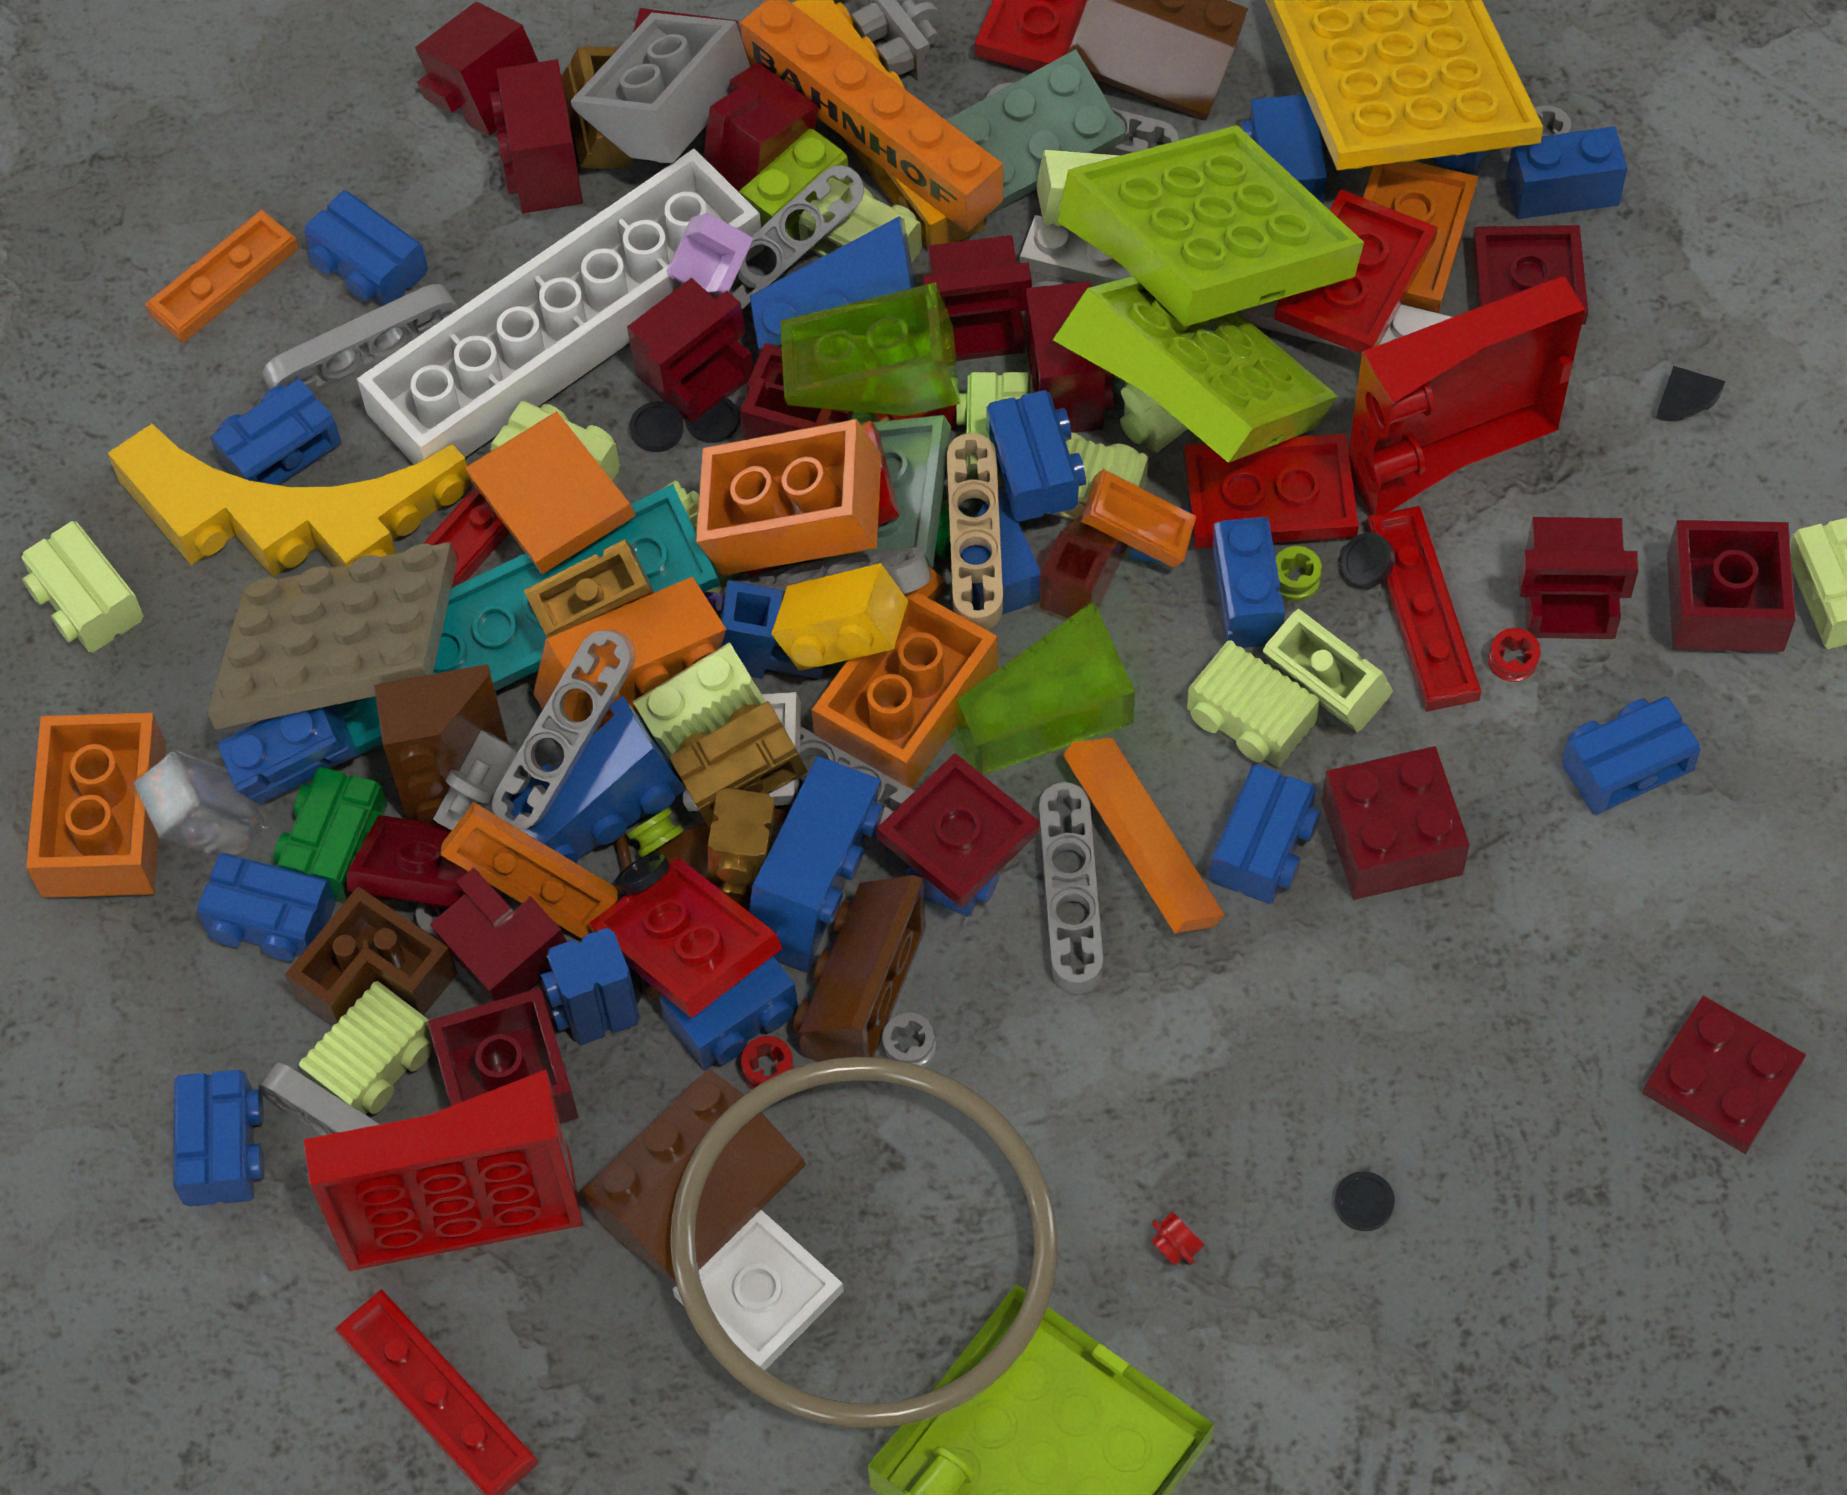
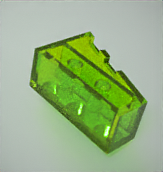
M1092 601L957 699L958 732L973 767L982 775L1070 746L1072 742L1084 741L1134 724L1135 690L1095 602Z

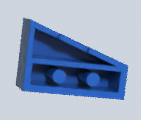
M898 216L750 295L758 349H762L764 343L787 347L893 327L903 328L921 325L905 219Z
M623 695L610 706L614 716L593 734L546 816L539 824L521 830L575 863L578 862L581 856L600 844H609L619 839L626 832L627 827L644 816L665 810L673 803L676 796L687 790L674 766L653 737L647 725ZM547 763L544 764L541 768L548 771H554L558 769L562 763H560L555 769H553L552 765ZM531 776V780L522 793L512 795L510 801L514 804V808L511 814L515 817L526 812L532 814L533 807L527 803L528 796L534 786L542 785L547 790L550 783Z
M820 756L816 757L753 884L749 912L777 934L783 949L773 957L778 962L807 973L827 925H831L836 917L842 901V889L847 879L853 880L860 866L864 853V848L860 847L865 835L871 837L875 835L885 805L877 802L881 779Z

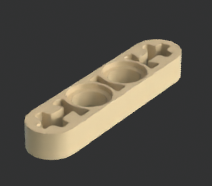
M967 433L953 439L947 451L953 612L989 630L997 625L1003 613L996 450L989 438L977 433ZM966 455H977L978 480H967ZM970 498H979L989 505L987 512L979 517H968L962 514L958 507L963 501ZM980 545L991 552V557L983 564L972 565L965 562L960 554L969 546ZM983 582L984 610H973L972 583Z

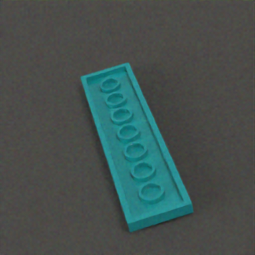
M674 485L667 486L631 503L636 515L635 517L544 574L540 573L525 553L451 588L433 674L488 664L496 691L538 671L547 637L524 590L594 554H597L599 557L603 556L604 549L624 539L632 545L655 592L692 576L703 593L721 585L708 556L696 542L697 533ZM376 696L335 704L342 712L357 748L358 755L383 744ZM334 763L331 764L330 769L337 765Z

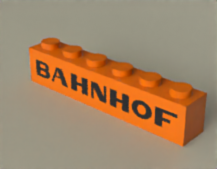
M766 0L740 22L742 42L750 66L759 62L818 105L817 117L965 232L968 233L1003 202V163L790 1Z

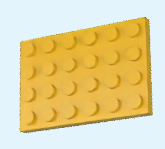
M1265 0L1337 170L1360 169L1366 166L1412 162L1419 159L1463 155L1471 152L1515 148L1517 146L1541 143L1543 125L1482 0Z

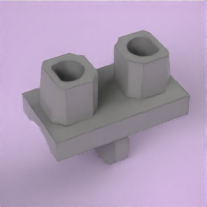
M870 0V4L851 14L853 27L861 38L867 36L872 42L881 37L887 40L886 43L876 47L880 63L887 72L894 71L897 75H901L910 71L917 81L931 75V69L925 63V57L930 50V45L939 38V34L935 29L941 19L940 11L934 4L923 2L916 5L913 0H906L900 5L897 0Z
M481 730L460 771L451 770L449 772L446 782L451 787L433 820L453 830L474 802L494 814L492 809L494 793L517 755L518 750L490 732ZM524 768L520 773L524 777H527L529 774ZM509 793L508 800L511 799L513 794Z

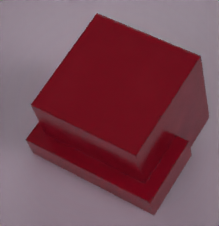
M477 1L415 47L427 75L417 81L423 97L450 113L460 108L467 124L489 136L497 131L490 91L500 90L496 69L539 62L522 24Z
M759 62L730 79L729 88L733 92L712 104L709 108L703 158L738 192L808 129L815 130L818 105Z
M1012 235L928 245L929 275H923L924 310L926 322L935 323L941 363L1025 353L1022 311H1026V288H1032V278L1029 262L1017 264Z
M690 278L627 326L636 376L664 402L676 407L681 413L682 418L685 421L687 419L690 423L695 422L721 402V399L724 397L728 398L749 381L752 374V354L738 341L745 334L741 303L727 290L715 299L693 278Z
M764 343L746 385L747 397L740 411L744 440L850 421L867 383L866 370Z
M1532 518L1518 579L1519 597L1525 598L1526 630L1536 638H1616L1621 620L1620 598L1632 597L1639 571L1638 551H1624L1622 518Z
M473 867L456 882L463 896L430 923V926L439 940L449 947L452 957L492 1001L530 991L542 980L541 974L551 971L547 957L549 955V948L566 943L567 940L562 930L531 896L512 911L510 906Z

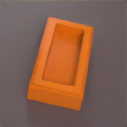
M1102 469L1093 478L1081 521L1176 568L1185 560L1196 516Z

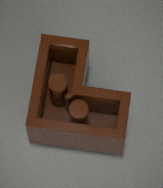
M358 886L286 972L285 976L296 1000L334 1025L339 1022L341 1016L347 1014L348 1009L353 1007L357 999L362 998L364 992L369 990L372 983L379 981L424 1016L458 973L448 946Z

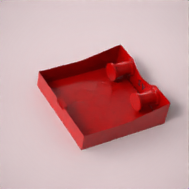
M1565 276L1362 351L1348 454L1353 484L1371 515L1394 510L1461 467L1558 431L1585 308Z
M547 1069L427 1116L304 1139L310 1187L349 1271L584 1226L573 1160L567 1139L565 1142Z

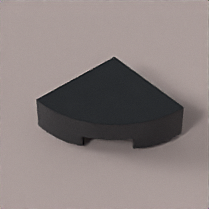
M1673 366L1656 418L1679 421L1683 420L1684 416L1698 413L1704 409H1710L1720 398L1725 381Z

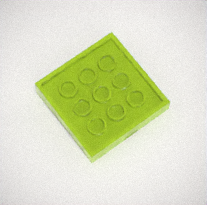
M1238 125L1068 169L1057 219L1059 224L1126 268L1184 327L1355 277L1364 242Z
M1134 276L1087 288L1053 339L1062 346L1146 392L1228 463L1314 430L1338 398V395L1239 312L1184 327Z
M1017 1284L1013 1287L932 1391L959 1379L992 1352L1006 1335L1017 1317L1027 1291ZM1047 1307L1041 1323L1026 1349L1014 1364L990 1387L970 1401L946 1413L924 1421L902 1425L868 1464L870 1488L880 1495H1171L1211 1442L1214 1424L1054 1310Z

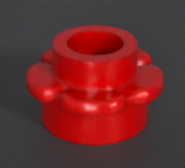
M1171 1211L1160 1223L1155 1219L1152 1221V1226L1158 1230V1233L1150 1241L1174 1266L1183 1258L1189 1264L1196 1262L1193 1257L1205 1245L1177 1215Z

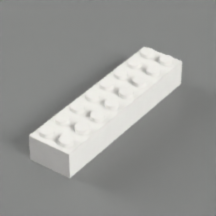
M692 149L358 377L357 381L366 413L414 465L450 444H453L464 457L468 456L497 436L504 425L507 426L509 417L521 401H526L537 407L630 343L627 326L682 285V283L667 275V269L692 217L709 213L752 237L761 228L760 213L695 149ZM763 245L753 247L749 251L746 261L761 252Z

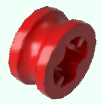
M1507 628L1499 632L1493 639L1487 657L1488 665L1493 674L1502 680L1509 682L1523 681L1535 672L1541 655L1540 644L1536 637L1527 630ZM1505 647L1513 652L1520 648L1524 650L1525 655L1522 661L1524 664H1521L1516 659L1507 663L1503 659L1506 651Z
M757 1037L750 1041L743 1049L741 1056L743 1077L750 1089H754L761 1083L785 1071L794 1069L792 1051L787 1043L778 1037ZM771 1055L772 1062H775L778 1058L781 1059V1061L776 1063L777 1073L764 1076L762 1068L758 1073L754 1071L759 1068V1058L762 1056Z

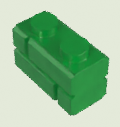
M324 767L317 768L311 785L304 783L297 793L294 804V814L297 816L291 833L283 832L280 835L274 851V864L280 868L329 880L336 902L344 903L353 892L347 891V871L377 816L384 815L387 808V802L381 785L374 780L354 775L349 777L343 772Z

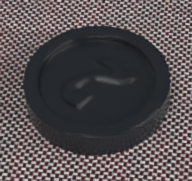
M722 398L721 402L693 423L686 419L690 434L697 440L705 443H718L730 438L739 425L738 409L730 399Z
M661 401L646 403L639 407L631 417V436L634 442L646 451L662 452L669 450L683 436L684 425L682 415L676 407L669 403Z
M1373 532L1362 533L1353 538L1345 547L1341 557V568L1345 577L1355 585L1363 588L1374 587L1382 583L1390 575L1395 563V552L1391 543L1381 535Z
M656 852L646 855L627 866L617 876L615 885L622 895L636 894L658 882L670 869V863L664 853Z
M1362 1171L1350 1174L1341 1181L1336 1190L1334 1205L1338 1217L1345 1225L1358 1231H1373L1385 1225L1392 1216L1395 1197L1390 1184L1384 1178L1372 1172Z

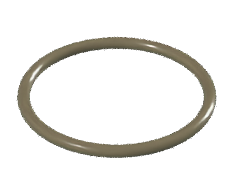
M846 1057L813 1062L785 1071L744 1094L717 1119L694 1150L684 1170L672 1214L671 1253L677 1288L690 1321L715 1359L735 1379L772 1405L796 1416L823 1424L847 1428L873 1429L916 1423L946 1413L970 1401L990 1387L1014 1364L1036 1333L1048 1307L1055 1282L1058 1261V1233L1051 1196L1039 1164L1016 1129L994 1106L958 1081L929 1068L887 1058ZM858 1080L898 1084L923 1091L945 1101L977 1123L996 1142L1018 1175L1028 1201L1034 1233V1258L1025 1299L1006 1335L992 1352L959 1379L937 1390L914 1398L873 1404L849 1403L806 1393L782 1382L747 1357L721 1326L708 1302L700 1279L695 1247L696 1218L706 1180L716 1160L737 1132L757 1114L794 1093L815 1086Z

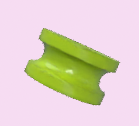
M1291 546L1280 551L1275 558L1280 582L1279 592L1282 594V598L1287 601L1299 602L1314 596L1319 589L1322 564L1320 558L1314 551L1302 546ZM1295 567L1305 569V575H1301L1298 581L1288 578V573H1292Z
M669 807L626 834L630 840L635 839L639 842L640 850L638 853L641 858L684 831L681 825H674L670 821V816L673 812Z

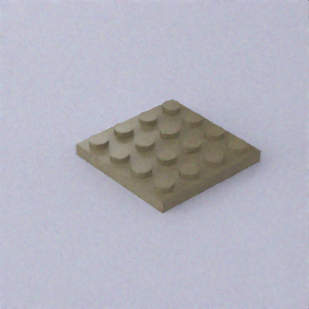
M451 542L433 546L430 544H419L405 552L382 557L377 555L364 556L353 562L349 567L344 565L332 568L318 566L310 568L299 575L281 579L262 578L249 586H244L207 710L215 730L376 696L374 685L433 674L458 560Z

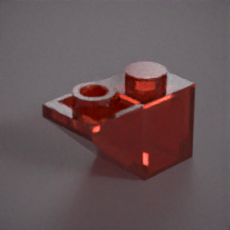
M1081 515L1060 531L1040 573V608L1091 626L1128 545L1081 521L1083 517Z

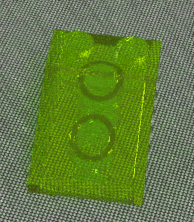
M936 282L780 321L784 395L788 405L910 416L960 404L953 326Z

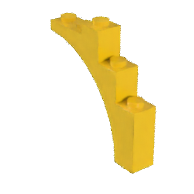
M150 424L107 453L120 484L190 565H193L204 556L217 553L229 539L236 536L272 578L286 568H293L299 565L308 556L309 552L315 548L323 554L333 567L341 565L349 567L359 558L368 555L382 557L396 554L393 544L394 539L412 533L423 519L442 506H449L458 501L465 490L472 486L465 467H467L465 457L453 444L407 468L376 479L334 487H286L249 481L212 468L181 450L153 424Z

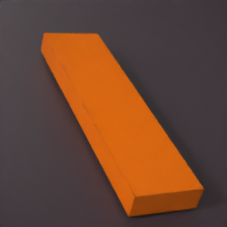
M1111 737L1072 742L1063 753L1065 760L1172 931L1176 934L1215 927L1225 914L1114 739Z

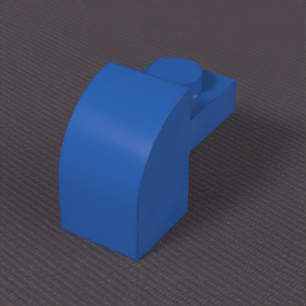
M728 580L723 594L720 620L726 628L721 647L730 642L750 676L762 679L765 670L768 669L820 679L824 666L799 671L771 635L781 606L783 590Z

